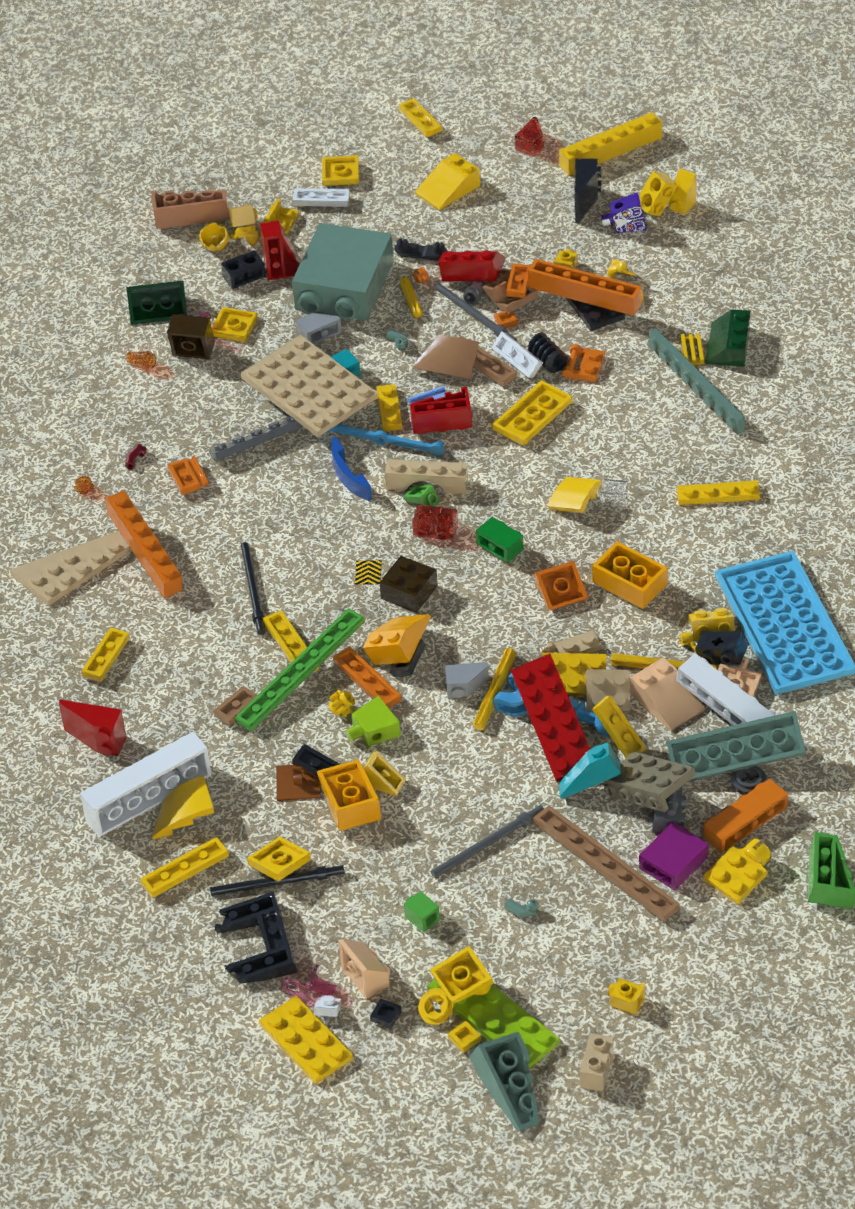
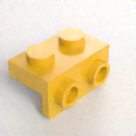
M717 608L714 612L697 610L694 611V614H688L694 641H699L703 631H735L734 616L731 610H727V608Z

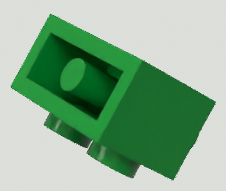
M493 516L476 529L477 545L506 563L510 562L524 550L523 535Z

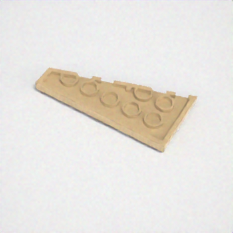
M116 531L10 569V574L50 606L130 552L131 548L121 533Z

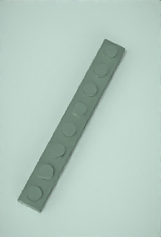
M656 328L649 330L648 345L659 354L661 360L666 361L672 371L677 372L683 382L688 383L694 393L699 395L705 404L710 406L716 415L726 422L730 429H733L737 434L744 432L745 417Z

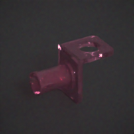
M316 964L307 984L285 977L282 992L291 996H297L302 1000H307L310 992L312 993L313 991L333 996L337 984L318 978L319 965ZM288 986H295L299 991H293Z

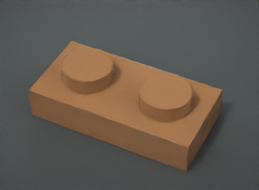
M242 686L214 710V716L228 726H231L235 723L234 717L257 694Z

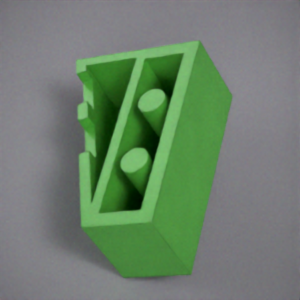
M820 832L814 833L809 848L808 902L853 909L855 905V887L851 879L852 873L848 870L845 863L846 857L837 835Z

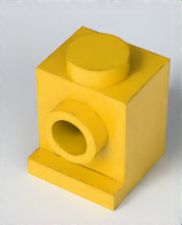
M571 249L559 250L553 263L576 269L578 253Z
M619 978L617 983L612 982L607 993L610 996V1006L636 1015L645 999V984L640 983L638 985Z

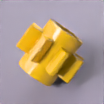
M339 689L329 697L331 702L328 706L334 715L339 716L342 714L345 717L355 710L352 706L355 704V699L350 692H341Z

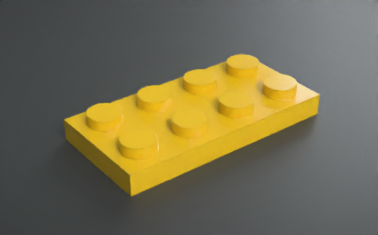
M541 380L492 424V429L525 446L573 402V398L568 393Z
M294 996L259 1019V1025L315 1085L353 1060V1054L297 996Z

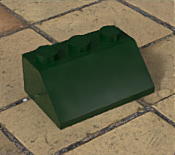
M184 281L126 287L131 325L170 321L172 314L187 316Z
M731 309L711 323L706 364L745 367L751 311Z

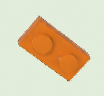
M512 263L506 296L525 298L528 287V269L531 265Z

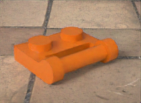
M573 344L570 349L571 354L568 363L562 371L563 377L596 382L605 358V351L582 348L578 344ZM578 356L583 357L579 370H574Z

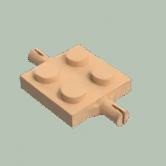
M743 657L741 664L738 666L719 665L718 670L730 681L738 684L748 695L755 697L762 679V673L751 671L747 668L750 661L749 658L746 657L744 661Z

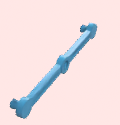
M340 424L326 432L329 433L331 431L369 439L379 445L387 443L425 451L441 457L445 452L444 442L440 440L437 443L430 444L388 435L384 431L373 432Z

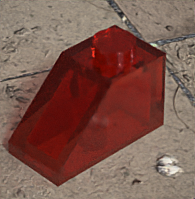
M535 116L515 135V150L534 157L544 147L543 132Z

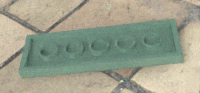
M796 711L666 741L670 761L694 767L696 775L688 782L806 755Z

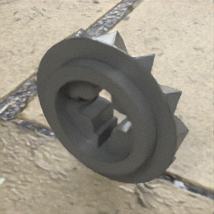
M758 766L734 771L731 775L732 786H735L736 791L741 790L744 794L752 791L759 783L767 780L765 772ZM746 776L752 780V784L745 781Z

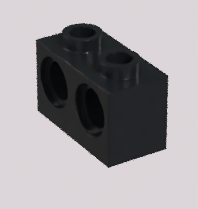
M255 250L221 263L222 277L231 289L266 277L265 264Z

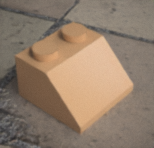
M347 939L338 941L341 968L366 999L390 986V971L384 963L381 964L379 962L377 954L372 948L369 949L364 942Z

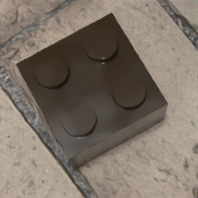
M172 314L167 330L172 356L210 360L215 344L210 318Z
M400 556L379 582L381 599L417 613L438 586L437 569Z

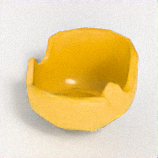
M217 223L206 225L199 234L203 246L213 252L223 250L228 245L230 239L226 228L219 226Z

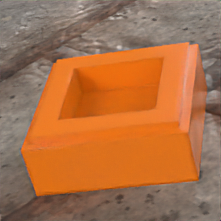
M502 311L494 314V319L498 325H502L505 328L519 325L514 312L508 314Z

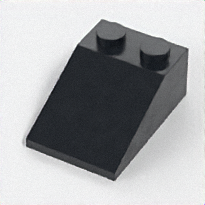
M575 159V223H579L598 199V192H602V181H598V177H601V166H598V159Z

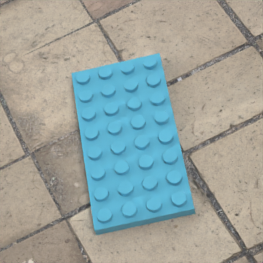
M794 550L715 571V578L775 695L855 674V664Z

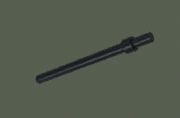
M243 542L241 550L253 608L252 619L253 623L256 624L257 634L263 635L265 634L263 622L265 615L260 606L249 544Z
M344 865L328 868L321 866L317 867L316 870L289 874L279 882L268 877L210 887L211 896L317 878L318 880H325L329 876L345 874Z

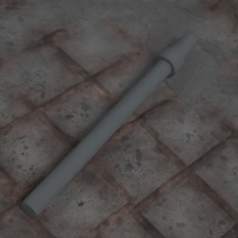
M442 284L436 285L435 289L494 331L497 337L502 331L516 341V338L508 333L505 327L494 323Z
M539 805L529 812L521 813L517 816L516 820L431 870V874L434 878H437L521 826L524 828L531 824L533 817L544 809L543 806Z

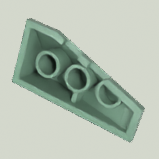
M519 1032L479 1044L470 1054L469 1058L478 1077L517 1132L539 1125L536 1096L533 1095L532 1089L533 1077L528 1064L530 1061L529 1052Z

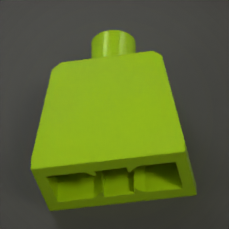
M379 696L353 712V727L345 730L350 742L361 737L367 746H372L401 735L399 720Z

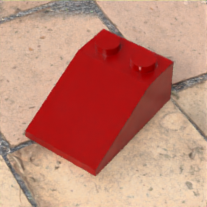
M59 700L63 727L66 732L97 753L105 756L119 757L127 738L122 709Z

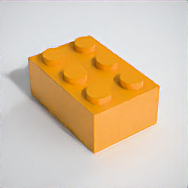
M616 541L592 565V583L644 609L668 585V567Z

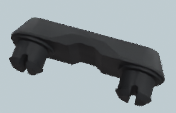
M402 238L396 241L394 247L395 252L400 257L439 261L443 252L448 251L442 242L440 244L436 242L433 245L422 246L416 243H408L407 239L402 240Z

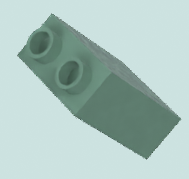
M319 223L292 280L295 309L302 310L308 314L321 313L339 316L345 320L359 319L368 321L394 263L392 234Z

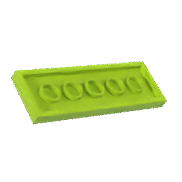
M436 979L427 985L428 991L434 988H441ZM491 984V989L486 994L481 996L472 995L455 1003L453 1006V1012L464 1021H467L488 1041L519 1032L529 1052V1069L560 1043L559 1038L493 984Z

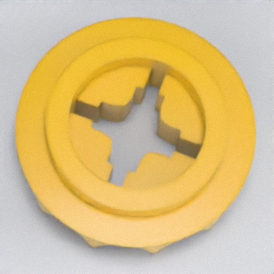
M434 988L427 991L421 997L418 1011L420 1017L426 1023L439 1026L440 1023L447 1022L450 1015H453V1006L455 1004L451 1003L442 988ZM433 1001L437 1002L438 1004H441V1013L434 1010L435 1006Z

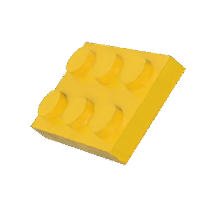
M550 653L568 696H586V669L606 670V654Z

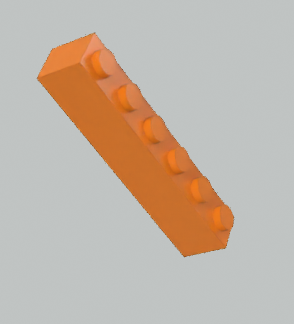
M535 259L528 269V288L633 316H635L642 305V286Z
M125 490L106 497L107 514L163 598L182 591L181 573Z

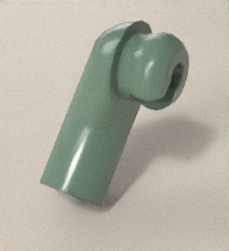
M510 898L506 901L504 908L520 918L529 917L538 913L539 903L532 899L527 901V905H520Z

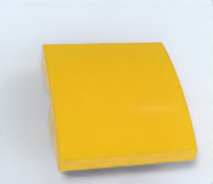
M566 477L554 491L547 506L551 510L584 513L589 499L596 498L602 481Z

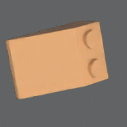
M662 657L630 677V695L672 732L703 713L705 708L694 694L676 681L678 670Z

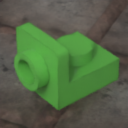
M415 484L403 496L406 503L421 504L426 513H430L440 502L432 485Z

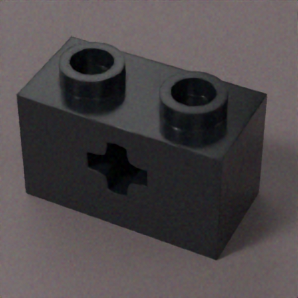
M703 631L695 651L698 656L706 659L712 665L741 664L748 645L742 631Z

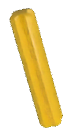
M407 276L401 277L400 286L411 314L415 319L421 318L423 311L411 281Z

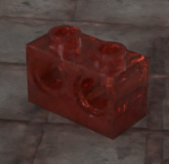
M417 505L412 521L413 536L453 541L459 524L458 510Z

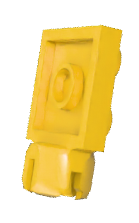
M756 838L751 840L742 849L732 846L703 875V880L738 905L768 875L767 870L763 867L771 860V851L765 843L758 846L761 841Z

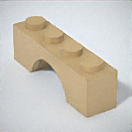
M387 459L385 468L386 490L406 491L415 482L429 481L442 487L445 493L466 494L468 464Z

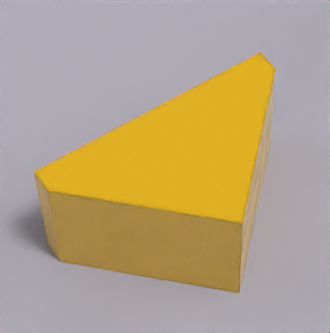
M377 750L372 753L364 767L371 785L376 790L396 796L406 781V778Z

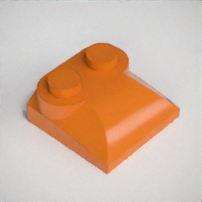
M574 561L544 569L534 574L536 587L541 592L548 611L588 599Z

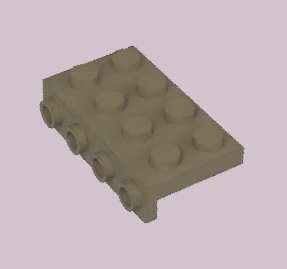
M633 752L620 763L621 775L606 780L603 784L605 793L610 797L666 812L669 808L665 799L693 778L696 773L694 767Z

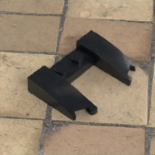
M274 891L219 910L220 915L225 916L223 924H215L214 928L217 934L259 925L263 936L266 952L225 965V969L229 974L234 972L238 976L237 981L240 984L270 980L298 972Z

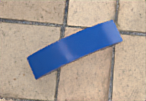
M333 437L331 442L334 470L339 480L358 497L367 501L372 500L371 485L362 473L356 476L353 475L346 465L344 447L336 437Z

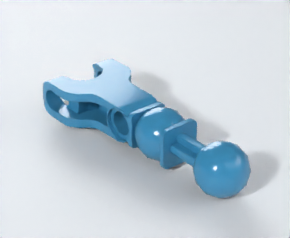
M511 673L508 677L509 686L516 691L512 693L499 692L493 699V705L497 711L513 717L528 714ZM569 697L580 723L582 721L594 725L598 734L603 737H611L595 713L585 709V701L579 703L578 700Z

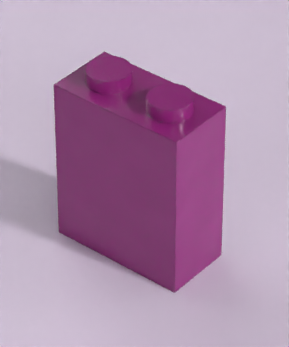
M672 822L639 854V869L675 891L708 858V843L704 839L688 832L685 827Z

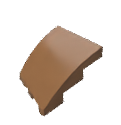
M503 268L497 281H489L482 288L497 307L509 314L537 299L539 294L537 290L527 287L525 298L506 296L511 270Z
M438 335L416 361L412 369L471 380L479 342L459 337Z

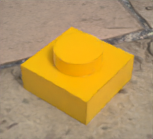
M465 1021L448 1033V1039L462 1053H465L481 1041V1035Z

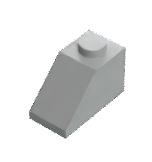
M311 313L296 320L297 334L302 335L312 344L342 333L339 316Z
M488 662L445 665L448 698L469 697L489 679Z

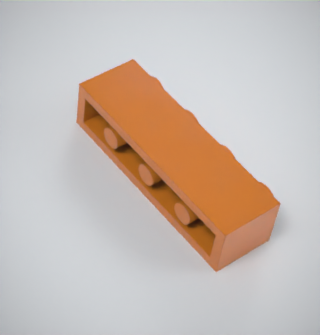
M770 778L763 783H759L748 794L742 795L735 803L726 806L719 814L707 819L703 825V838L722 854L788 807V793Z

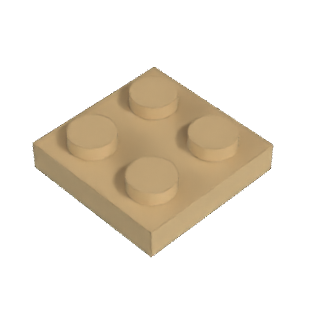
M586 669V710L593 712V707L606 696L611 695L623 714L630 713L629 670Z

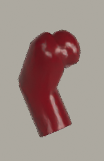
M136 444L126 455L125 467L127 469H134L136 457L138 455L143 457L147 453V448L142 446V444Z

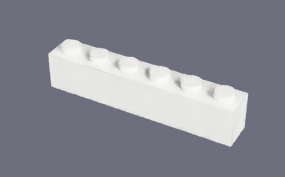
M696 653L678 668L676 681L732 725L775 716L773 711L766 709L755 697L748 695L738 684L730 681L721 671L716 670L706 659L701 658Z

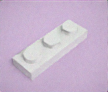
M295 188L293 206L348 207L350 190Z
M502 331L491 347L531 379L534 378L543 364L542 361Z

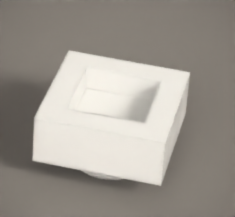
M328 995L318 997L314 1005V1015L337 1017L341 1008V999Z

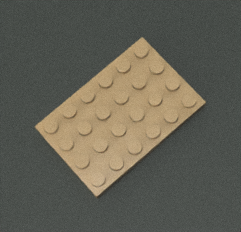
M302 335L292 339L241 372V378L316 437L326 433L378 398L375 390Z

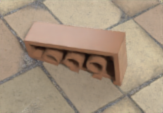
M225 190L201 191L200 194L192 191H185L183 194H174V191H166V194H158L157 191H151L156 229H168L175 226L184 227L190 224H204L206 222L229 219Z

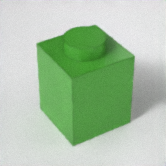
M421 891L409 897L404 903L405 918L423 933L440 920L439 906Z

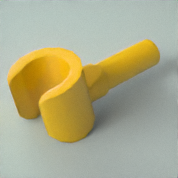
M691 632L680 634L679 642L681 645H690L695 651L697 645L694 642L693 634Z

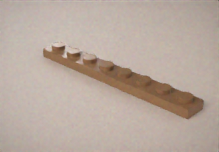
M550 805L533 817L535 825L663 922L680 909L679 902Z

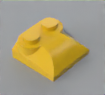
M470 946L429 969L452 1004L472 995H484L489 992L491 984L494 983L492 977Z

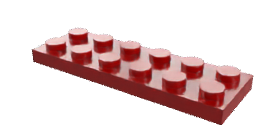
M549 653L512 669L511 673L556 782H560L586 752L591 749L554 660Z

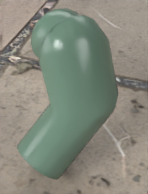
M393 330L387 332L386 338L395 341L397 349L404 350L407 348L408 341L406 335Z

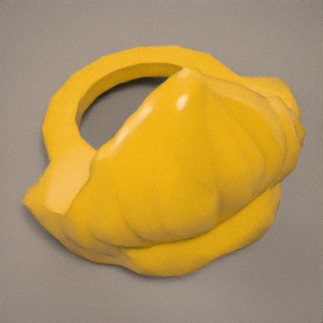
M250 224L246 227H238L235 230V235L230 236V239L245 238L251 247H254L259 234L255 229V225Z
M615 259L611 261V266L607 269L608 278L614 279L616 272L636 276L635 272L627 270L626 262Z

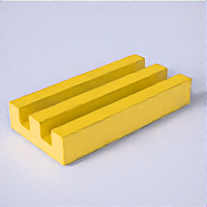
M696 333V336L688 334V337H685V334H681L683 356L688 360L686 342H689L692 360L689 362L692 365L704 364L700 333ZM694 341H697L699 360H696Z

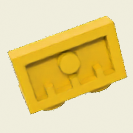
M276 199L275 203L270 206L268 215L264 217L263 223L279 220L288 236L299 217V210L282 207L281 199Z

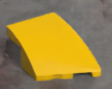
M204 775L181 784L163 799L152 833L153 840L173 835V829L193 825L194 818L214 814L213 804Z

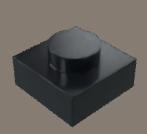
M380 998L370 1015V1021L392 1029L402 1012V1007Z

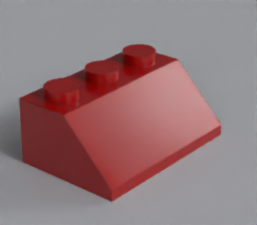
M447 251L442 253L438 264L442 282L497 281L506 260L498 251Z

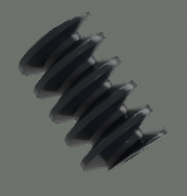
M539 332L529 341L528 351L543 362L542 366L548 372L556 373L566 366L568 357L545 333Z

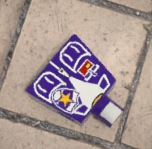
M638 192L612 201L610 203L612 213L601 215L603 226L614 224L616 233L646 231Z

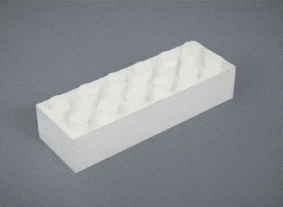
M192 732L170 745L164 746L157 752L144 757L135 764L124 768L111 777H107L98 784L87 788L80 793L86 822L100 837L159 805L171 791L181 784L204 775L205 779L210 777L212 774L207 747Z

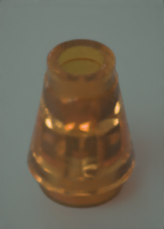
M151 351L128 352L126 361L148 370L149 368H154L156 355Z

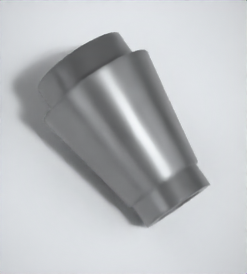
M477 281L467 287L463 294L464 300L468 304H477L481 300L484 293L482 287L486 283L484 281Z

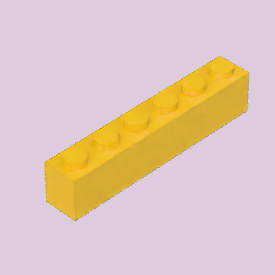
M651 112L559 150V167L568 176L575 174V159H598V164L659 140L662 138V121Z

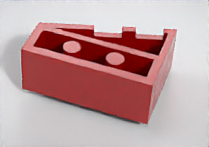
M279 220L260 223L264 264L268 281L295 276L302 260Z
M467 386L462 387L461 391L451 394L450 391L446 392L444 397L437 399L430 397L410 403L413 434L473 428Z

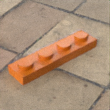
M350 646L333 656V662L371 699L379 696L388 708L402 701L401 694Z

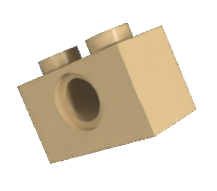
M590 1033L580 1068V1088L604 1091L614 1053L613 1037Z

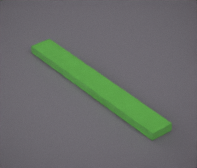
M348 608L234 717L235 722L252 732L365 623L364 617Z

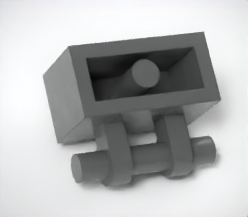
M682 786L665 799L669 808L666 812L653 809V833H662L672 822L684 827L685 813H681V811L685 809L686 796L682 795Z

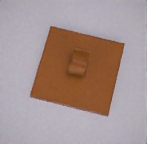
M295 765L276 766L277 801L321 798V783L318 778L302 770V767Z

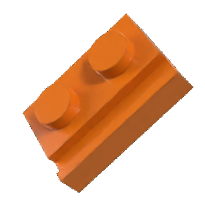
M192 456V459L189 460L185 458L167 464L168 471L181 495L200 490L202 486L209 487L208 479L195 456Z

